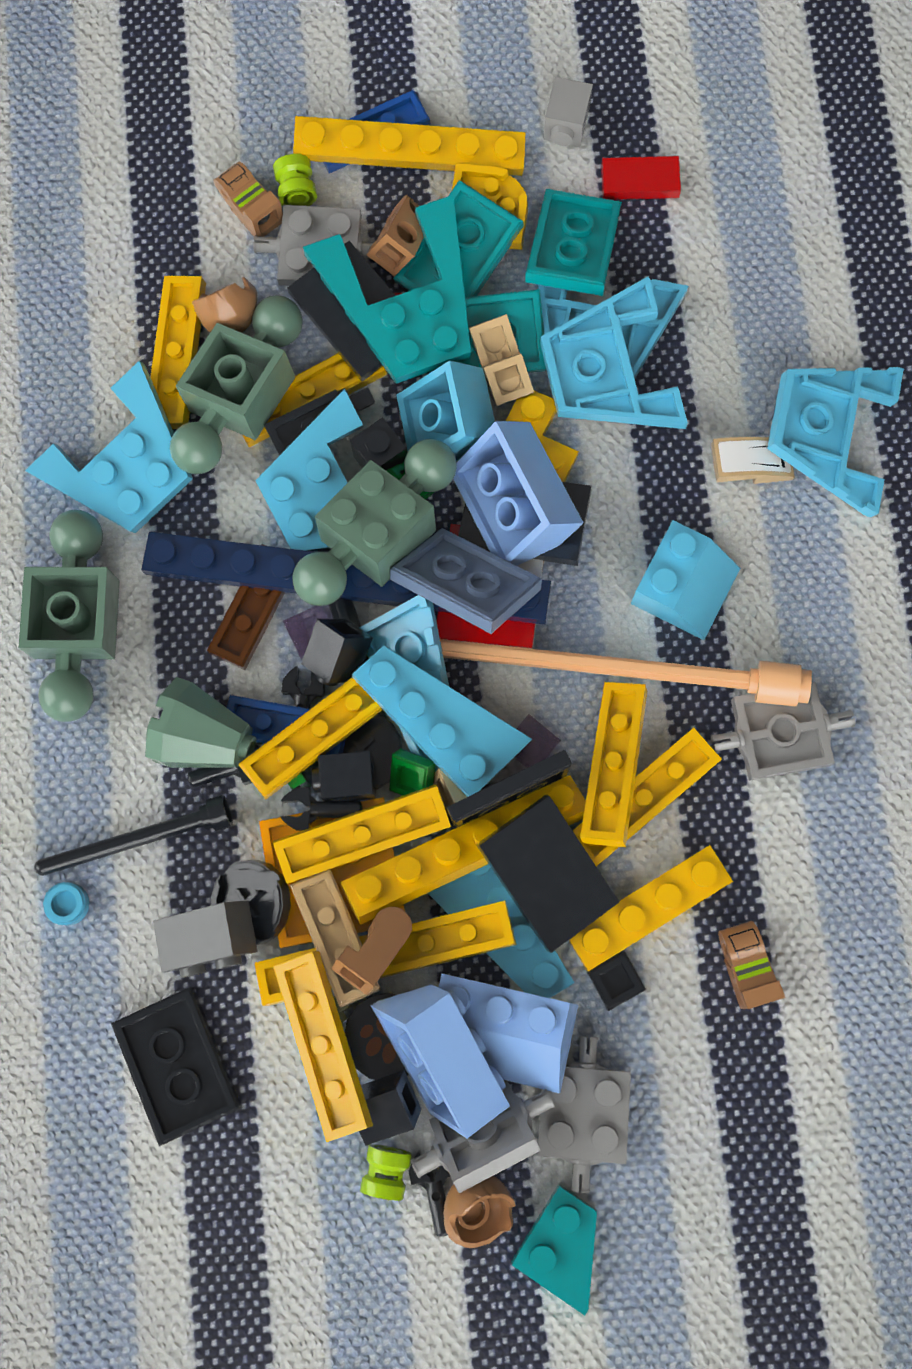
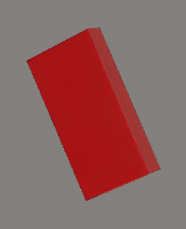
M679 156L602 158L603 199H661L680 197Z

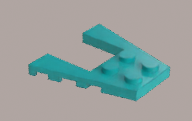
M453 195L415 208L416 218L440 280L380 302L367 305L341 234L303 246L306 259L315 267L320 274L321 280L337 298L353 325L357 326L366 339L368 346L396 384L434 371L449 360L459 362L471 357Z

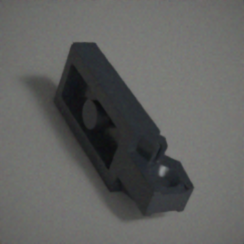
M368 387L349 396L357 414L375 404V400ZM335 389L264 425L279 456L344 389L339 391Z

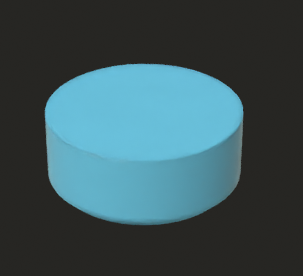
M69 882L58 883L51 887L45 895L43 901L44 912L47 918L55 924L74 925L86 916L90 904L87 892L77 884Z

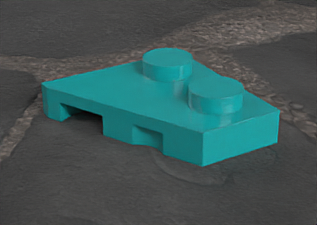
M558 1184L512 1259L511 1265L585 1316L589 1310L597 1210Z

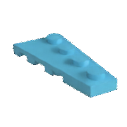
M417 595L359 627L373 637L367 653L368 658L384 645L449 686L433 602ZM400 728L410 752L431 760ZM435 765V772H436V771L439 769V767H438L437 765Z
M384 645L352 674V678L467 797L479 792L532 740L527 735Z
M489 864L428 893L447 914L505 900L517 945L486 953L525 993L551 998L574 984L573 979L556 951L552 953L546 951Z

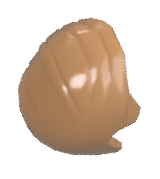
M242 277L244 289L234 283L210 295L203 293L199 299L192 301L199 320L208 332L212 331L216 323L241 333L245 332L250 326L253 311L257 306V290L245 277Z
M495 1176L461 1193L457 1191L453 1184L446 1196L443 1212L444 1226L449 1238L454 1243L465 1248H476L490 1244L502 1233L510 1231L513 1226L512 1208L516 1206L510 1191Z

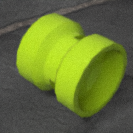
M288 154L278 158L273 164L275 180L280 184L277 191L281 206H311L317 199L315 183L310 180L313 174L310 159L302 154Z
M369 1145L366 1156L369 1169L368 1174L362 1177L360 1192L380 1199L403 1200L406 1188L403 1182V1174L410 1166L412 1153L390 1146Z

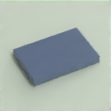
M443 528L390 569V580L490 634L541 590L542 579Z

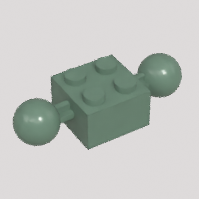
M273 295L264 298L257 304L252 315V326L255 332L253 337L216 323L175 387L189 412L201 417L199 422H189L180 426L171 438V457L175 464L183 471L190 474H203L212 470L219 463L222 456V442L219 434L224 427L256 440L295 379L294 372L285 350L278 347L287 346L298 338L302 330L303 319L298 306L289 298Z
M426 439L414 444L405 457V475L400 480L370 460L315 515L320 539L331 550L328 553H310L304 556L295 566L292 577L293 586L297 595L303 601L314 606H326L337 601L346 588V570L351 565H354L383 587L390 579V569L430 538L436 531L434 506L421 497L420 493L422 491L436 492L442 490L453 480L456 474L457 462L453 451L448 445L435 439Z
M82 510L63 512L51 525L49 533L50 542L55 552L62 557V567H24L18 648L33 659H56L55 671L50 673L41 683L38 698L43 711L52 719L61 722H71L80 719L89 711L93 703L94 693L92 685L80 673L81 659H115L120 581L108 567H87V560L97 554L102 546L103 530L93 515Z

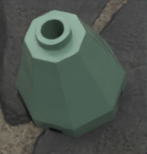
M178 677L159 696L156 706L163 708L160 719L151 717L147 726L145 757L170 768L239 767L238 764L250 756L256 746V737L252 736L253 728L194 683Z

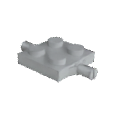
M283 205L282 227L278 232V236H254L253 248L254 253L277 254L279 260L278 283L279 285L290 286L314 267L306 259L303 246L341 234L344 244L350 241L365 259H371L366 254L373 243H364L360 233L362 214L360 209Z
M813 682L811 684L808 704L798 703L796 707L756 703L755 694L733 697L731 704L736 721L734 732L711 735V744L715 743L712 746L715 752L738 748L744 757L749 781L832 766L835 764L830 744L832 730L855 727V718L850 719L854 716L852 710L827 714V711L820 702L816 682Z
M579 1036V1062L566 1065L561 1093L547 1091L555 1107L540 1114L538 1145L541 1151L537 1153V1156L561 1158L569 1163H573L571 1191L579 1192L580 1174H582L581 1193H589L591 1165L602 1162L626 1164L631 1071L609 1070L596 1064L598 1037H590L589 1054H587L588 1036Z
M505 1080L506 1088L502 1092L510 1107L468 1139L437 1118L430 1119L429 1121L435 1135L434 1149L410 1160L417 1177L421 1178V1176L443 1166L449 1172L457 1191L461 1193L541 1151L532 1133L533 1122L531 1119L555 1107L547 1090L545 1089L536 1096L522 1102L521 1098L514 1094L509 1082Z

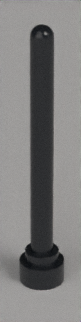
M222 794L206 799V804L199 806V811L40 859L35 863L34 870L38 875L44 876L197 828L205 827L206 830L213 828L215 831H220L233 826L231 810L226 797Z

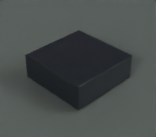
M625 951L586 972L607 1011L646 990Z

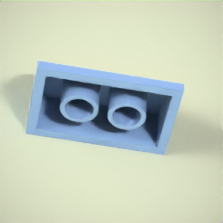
M495 421L457 462L456 474L453 479L490 553L516 566L558 547L583 524L577 509L530 422Z
M441 974L438 988L447 992L453 991L459 997L466 1010V1013L462 1016L468 1028H472L482 1039L486 1047V1051L482 1054L487 1064L493 1066L503 1080L561 1093L578 1009L577 1004Z
M430 984L379 1000L371 1005L432 1116L468 1139L510 1107L502 1092L506 1088L505 1082L499 1072L493 1066L487 1064L482 1054L486 1051V1047L480 1036L472 1028H468L462 1017L466 1013L465 1007L453 991L447 992Z

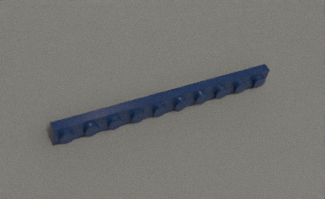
M149 532L141 570L145 575L238 587H257L269 589L270 591L279 590L297 594L292 579L295 566L304 556L314 552ZM351 565L346 570L347 584L341 598L350 601L399 606L418 594L390 579L381 587L354 565ZM542 580L541 590L508 620L546 625L551 581ZM433 603L434 611L451 613Z

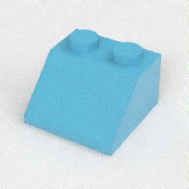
M449 360L396 395L408 451L419 441L435 439L448 445L453 451L456 461H458L495 422L483 368Z
M672 520L634 594L631 604L704 640L741 568L711 538Z

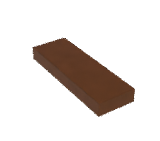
M240 586L207 652L238 668L246 670L285 592Z

